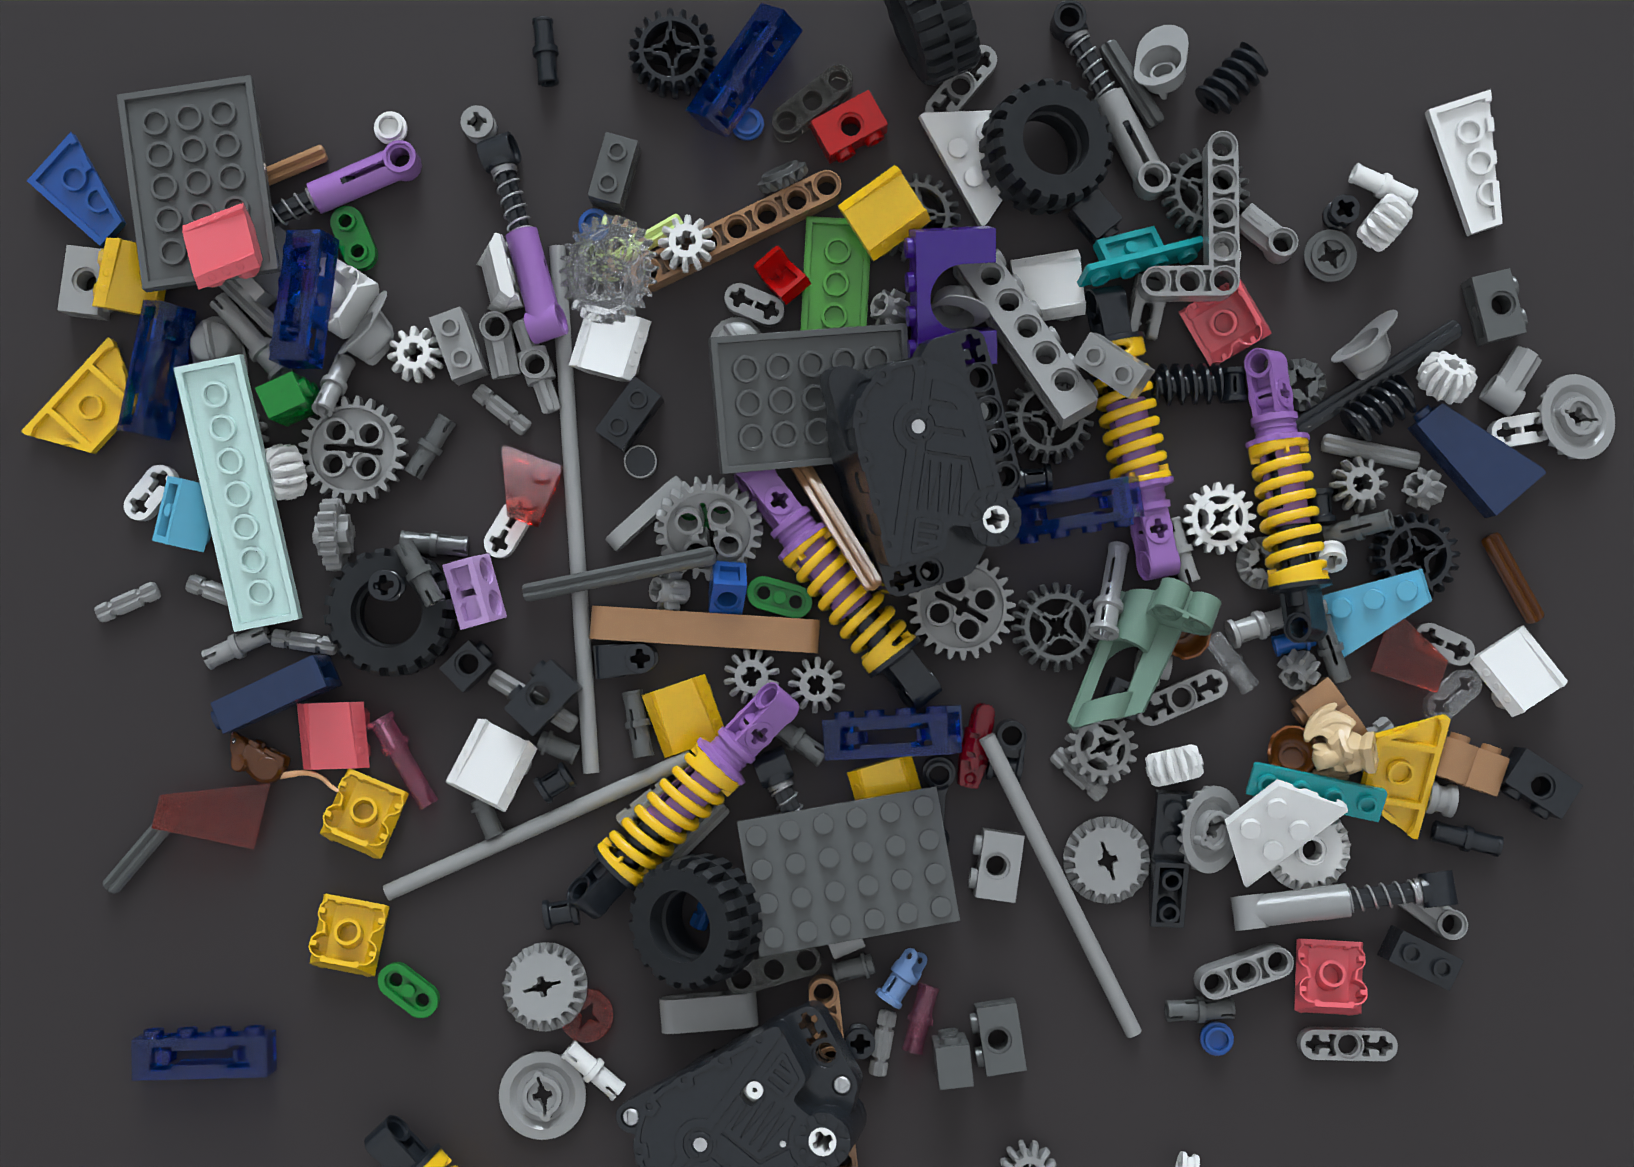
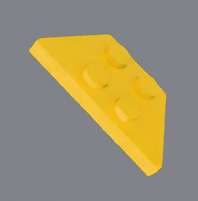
M108 337L21 432L28 436L96 454L140 407L117 342Z
M1441 714L1375 733L1379 758L1377 771L1374 774H1368L1365 770L1363 771L1360 784L1383 788L1387 792V798L1381 815L1405 831L1412 839L1418 840L1451 721L1447 715Z

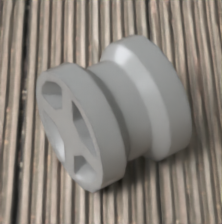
M474 105L463 112L460 124L471 142L477 144L480 141L496 136L498 127L487 108Z
M1434 781L1425 813L1440 812L1444 817H1453L1459 803L1458 786L1455 784L1442 786L1437 781Z

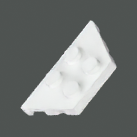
M992 110L922 113L918 119L978 226H985L1002 202V199L998 196L1001 191L996 185L991 188L986 180L990 177L988 170H982L980 160L985 157V153L979 152V141L985 137L981 131L984 123L990 118L989 114Z
M1278 779L1225 819L1243 884L1249 887L1348 812L1347 805L1338 799L1336 802L1321 798L1317 792L1305 788L1298 789L1293 784Z

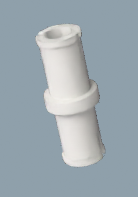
M1360 163L1354 166L1348 179L1349 183L1373 192V196L1378 199L1393 193L1398 198L1401 197L1410 207L1418 195V189L1411 188L1394 180L1393 175L1389 173L1380 174Z
M576 1040L571 1043V1047L569 1046L561 1056L563 1060L565 1059L583 1075L582 1079L586 1083L592 1082L611 1101L616 1098V1094H620L626 1085L624 1081L622 1082L604 1066L605 1062L601 1058H594Z

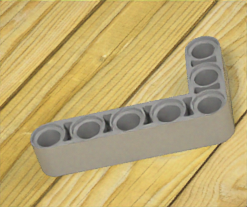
M1229 131L1214 133L1203 148L1204 265L1153 266L1148 268L1137 284L1138 294L1145 301H1223L1229 298L1239 287L1238 141ZM1217 143L1224 145L1227 148L1228 155L1218 156L1213 151L1212 145ZM1219 176L1226 179L1228 189L1220 190L1216 188L1213 184V178ZM1223 210L1226 212L1229 218L1228 223L1217 222L1213 216V211ZM1214 244H1225L1228 247L1229 256H1218L1214 251ZM1185 276L1192 278L1196 284L1195 290H1184L1180 285V278ZM1216 276L1225 277L1230 285L1229 290H1219L1214 284V278ZM1148 277L1158 278L1162 283V290L1157 292L1151 291L1146 285V279Z

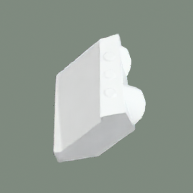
M494 233L476 265L482 266L491 303L487 309L504 314L506 311L522 308L524 304L507 242H505L502 234Z
M317 249L311 259V263L301 274L286 298L285 303L340 338L346 339L354 333L374 299L379 295V284L356 268L337 259L332 254L322 249Z
M1078 249L1010 260L1011 275L1016 274L1020 278L1025 289L1024 294L1029 301L1034 300L1038 304L1043 314V321L1055 319L1068 321L1075 316L1085 315L1084 287H1079L1077 284V280L1082 274L1081 255Z
M588 305L569 366L600 377L620 382H630L639 373V361L644 344H646L652 321Z
M1524 625L1516 628L1475 655L1472 661L1469 662L1478 679L1484 681L1492 691L1491 698L1495 705L1501 709H1506L1511 717L1526 712L1527 709L1559 688L1565 687L1568 681Z
M478 719L446 783L506 812L516 795V790L521 780L528 773L532 765V759L537 748L530 741L524 740L490 723L487 719Z

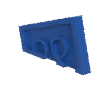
M72 132L67 135L27 180L29 184L103 248L106 237L115 238L126 225L125 220L77 136Z

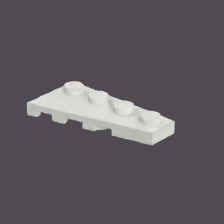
M1491 89L1428 109L1425 112L1466 236L1503 224L1499 181L1496 180L1495 170L1497 153L1493 147L1492 132L1495 130L1494 119L1491 117L1490 102L1492 101Z

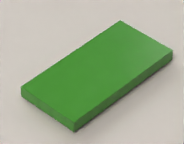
M806 216L804 274L811 282V285L802 292L801 330L867 326L870 256L845 218Z

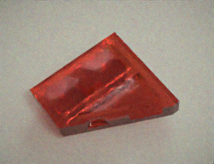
M503 445L502 461L507 517L539 527L563 474V466Z
M1403 619L1384 632L1371 671L1437 693L1449 660L1411 623Z

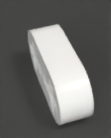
M1541 412L1504 417L1493 421L1486 430L1510 447L1535 444L1548 439L1547 436L1541 435L1543 430L1539 431L1537 436L1536 431L1525 432L1524 427L1535 422L1536 424H1542L1537 422L1541 417ZM1503 425L1505 430L1515 428L1516 434L1507 436L1504 439V437H1498L1497 431L1502 429Z
M155 465L147 470L124 501V510L128 517L137 521L153 519L159 512L165 486L161 485L155 489L159 483L156 476L158 474H167V476L179 478L178 473L165 465ZM147 499L144 504L148 508L145 513L140 511L136 513L138 510V506L135 504L136 501Z
M511 500L503 506L485 536L484 548L487 553L502 559L509 557L515 551L533 519V512L528 504L520 500ZM520 506L523 507L522 514L525 516L523 522L517 520L512 528H509L508 526L513 518L509 514L510 510H518ZM506 530L509 531L504 541L508 544L507 549H499L496 553L494 551L496 545L492 543L493 538H501Z

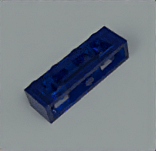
M761 3L686 108V111L706 130L728 138L803 30L784 9ZM773 41L782 42L777 51L772 44ZM766 51L771 53H774L776 51V53L772 57L768 53H766ZM737 97L741 102L735 109L737 104L732 102V100H735ZM727 106L735 109L729 119L723 114Z
M321 229L286 231L281 275L278 279L277 304L274 310L272 340L269 344V360L288 369H323L340 240ZM326 257L324 276L319 275L322 270L320 260ZM311 328L316 330L314 351L309 349V342L313 337Z
M143 300L117 426L118 431L151 439L170 441L171 433L176 426L175 413L180 399L174 367L188 365L190 338L196 327L194 321L195 310L161 300ZM152 320V331L150 340L148 342L146 340L149 331L150 321ZM136 394L138 395V399L136 403L134 416H131L134 398Z
M1125 476L1012 498L1016 501L1022 514L1021 526L1017 536L1014 538L1019 539L1020 545L1040 542L1039 536L1050 534L1051 539L1071 536L1070 530L1082 528V534L1102 531V524L1112 522L1114 523V528L1135 525V518L1145 517L1139 476ZM1113 490V495L1102 496V492ZM1098 498L1099 509L1113 508L1114 512L1094 511L1048 520L1046 508H1034L1031 510L1030 506L1040 504V506H1056ZM1042 521L1043 525L1036 526L1035 522Z
M947 705L926 707L927 713L916 714L915 707L895 709V715L886 716L884 709L865 710V717H854V711L834 712V719L822 720L825 761L962 752L959 711L947 712ZM923 723H928L929 725L926 728L916 729L917 741L871 743L860 745V748L854 749L856 744L868 743L867 731L855 732V727L858 726L859 730L911 728L923 726ZM932 740L933 745H924V741Z
M265 1025L245 1026L244 1031H232V1026H215L211 1028V1032H198V1027L193 1026L178 1028L177 1032L165 1033V1028L162 1027L144 1029L143 1034L131 1040L132 1081L268 1077L277 1070L276 1030H265ZM233 1045H241L236 1050H233V1058L182 1059L177 1064H169L173 1060H177V1051L227 1050Z

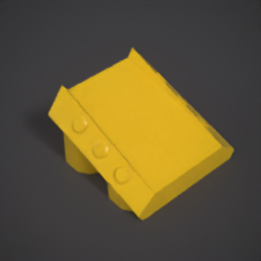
M895 165L838 205L839 210L873 261L888 254L905 238H909L910 229H922V227L931 222L927 210L921 204L901 170Z
M106 237L104 248L98 252L97 262L100 270L97 282L93 288L94 299L92 306L160 319L166 290L145 292L142 289L136 242Z
M705 674L642 695L665 758L692 749L700 737L711 742L718 736V730L722 726L724 727L711 686L708 684Z
M911 753L895 756L847 772L855 800L921 789Z
M347 769L345 776L338 785L339 792H337L333 804L327 807L323 815L324 824L320 834L329 840L362 852L372 858L381 859L409 793L353 769Z
M324 894L323 901L318 910L319 920L316 933L311 937L308 946L311 952L309 964L320 968L364 975L366 977L375 976L390 906Z

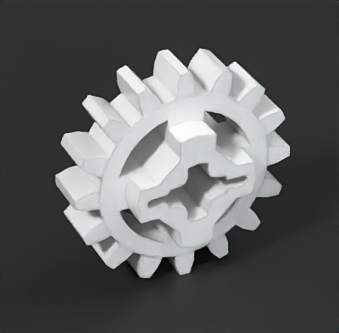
M1220 482L1213 484L1212 491L1207 485L1200 487L1202 496L1197 493L1191 494L1189 497L1194 504H1186L1183 507L1186 512H1189V516L1181 519V523L1190 525V529L1185 531V535L1194 534L1196 537L1192 543L1194 547L1201 543L1205 544L1204 553H1210L1213 547H1215L1217 555H1222L1225 552V546L1230 552H1234L1237 550L1236 541L1242 545L1246 544L1248 540L1244 533H1252L1255 528L1248 525V521L1256 518L1255 514L1248 513L1247 510L1253 505V502L1244 503L1242 498L1245 492L1240 491L1234 494L1233 484L1227 485L1224 490H1222ZM1211 497H1222L1227 500L1222 504H1215L1208 499ZM1226 510L1221 519L1223 523L1212 527L1216 519L1214 514ZM1236 510H1238V513H1239V518H1240L1239 524L1236 523V517H1235V511H1236ZM1198 512L1202 515L1201 528L1198 524ZM1215 533H1222L1225 537L1228 536L1229 539L1218 541L1211 539V537Z

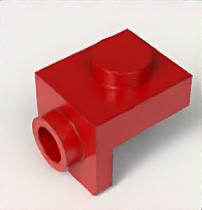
M775 246L754 264V269L765 285L786 305L811 285L807 276L788 259L779 246Z

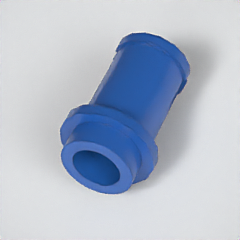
M1303 625L1305 634L1308 632V627L1305 628ZM1285 634L1271 636L1273 650L1277 657L1290 653L1294 648L1297 651L1301 649L1310 651L1311 647L1316 646V642L1294 643Z

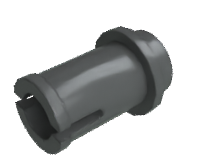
M543 730L536 745L537 750L541 751L540 755L546 753L572 765L580 745L553 735L554 731L552 730L549 733Z
M479 799L471 802L473 809L470 812L471 814L475 812L485 840L505 832L493 806Z
M861 952L859 957L832 963L837 984L866 976L868 979L871 974L876 973L871 953L865 955L864 952Z

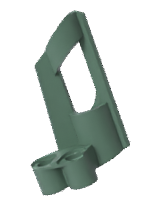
M1170 577L1162 578L1160 586L1156 590L1132 589L1126 592L1121 591L1120 599L1124 608L1118 617L1119 637L1111 641L1099 640L1067 720L1073 731L1094 723L1118 720L1144 713L1181 633L1187 632L1202 636L1210 635L1222 604L1221 601L1209 593L1190 591L1191 588L1186 583ZM1138 647L1141 650V656L1127 692L1091 700L1106 662L1123 649Z

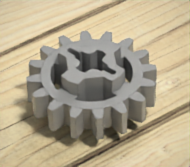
M322 499V503L319 504L320 512H317V516L314 517L313 544L316 545L318 555L323 556L322 564L326 566V571H341V568L349 562L348 557L354 552L355 525L351 522L350 514H345L346 506L343 505L342 499Z
M1115 720L1094 723L1075 730V734L1070 733L1065 736V740L1070 742L1071 746L1063 749L1066 754H1072L1073 759L1069 760L1067 765H1076L1078 767L1075 773L1076 777L1086 774L1088 784L1093 783L1098 778L1100 786L1108 784L1109 778L1115 783L1121 780L1120 774L1126 775L1131 772L1127 764L1136 762L1137 758L1131 755L1130 752L1137 749L1138 744L1130 743L1129 738L1135 733L1134 731L1125 732L1123 730L1127 723L1125 720L1118 724L1114 722ZM1103 728L1109 730L1114 735L1104 732ZM1082 737H1083L1084 740H1085V744H1084V747H1083V751H1081V740H1082ZM1111 744L1105 748V751L1091 754V751L1095 750L1097 746ZM1120 746L1121 753L1120 758L1118 760L1116 755ZM1087 762L1097 765L1099 770L1093 768Z

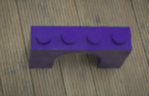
M973 226L910 229L909 238L904 240L905 258H909L910 272L905 273V289L907 293L910 292V306H906L905 312L906 324L911 326V339L907 340L908 358H912L917 346L925 340L965 329H975L982 333L985 338L991 363L997 364V330L989 326L969 328L945 327L936 319L930 301L935 281L948 268L960 264L996 262V228ZM968 341L962 343L963 350L970 347ZM974 358L971 360H966L965 363H975Z

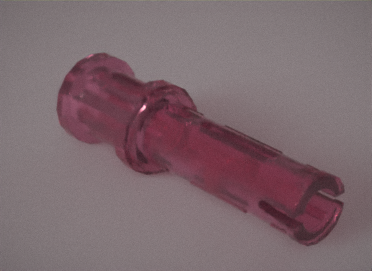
M391 711L366 725L368 730H373L382 746L380 750L382 755L384 754L385 757L389 755L420 811L439 799L435 796L407 745L410 744L408 742L409 738L407 735H402L393 719L395 714Z

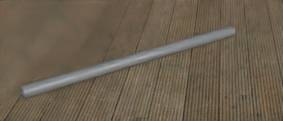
M995 733L984 736L979 741L1126 1037L1132 1038L1141 1033L1142 1029Z
M687 750L513 827L502 834L484 840L383 885L384 893L389 901L658 782L663 778H667L673 775L671 770L676 765L685 770L689 764L684 760V755L690 753V751Z

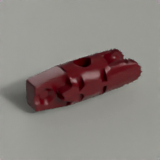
M978 703L973 707L969 725L965 726L958 758V785L973 789L979 788L989 760L979 740L986 735L994 733L992 729L995 720V708H992V705Z

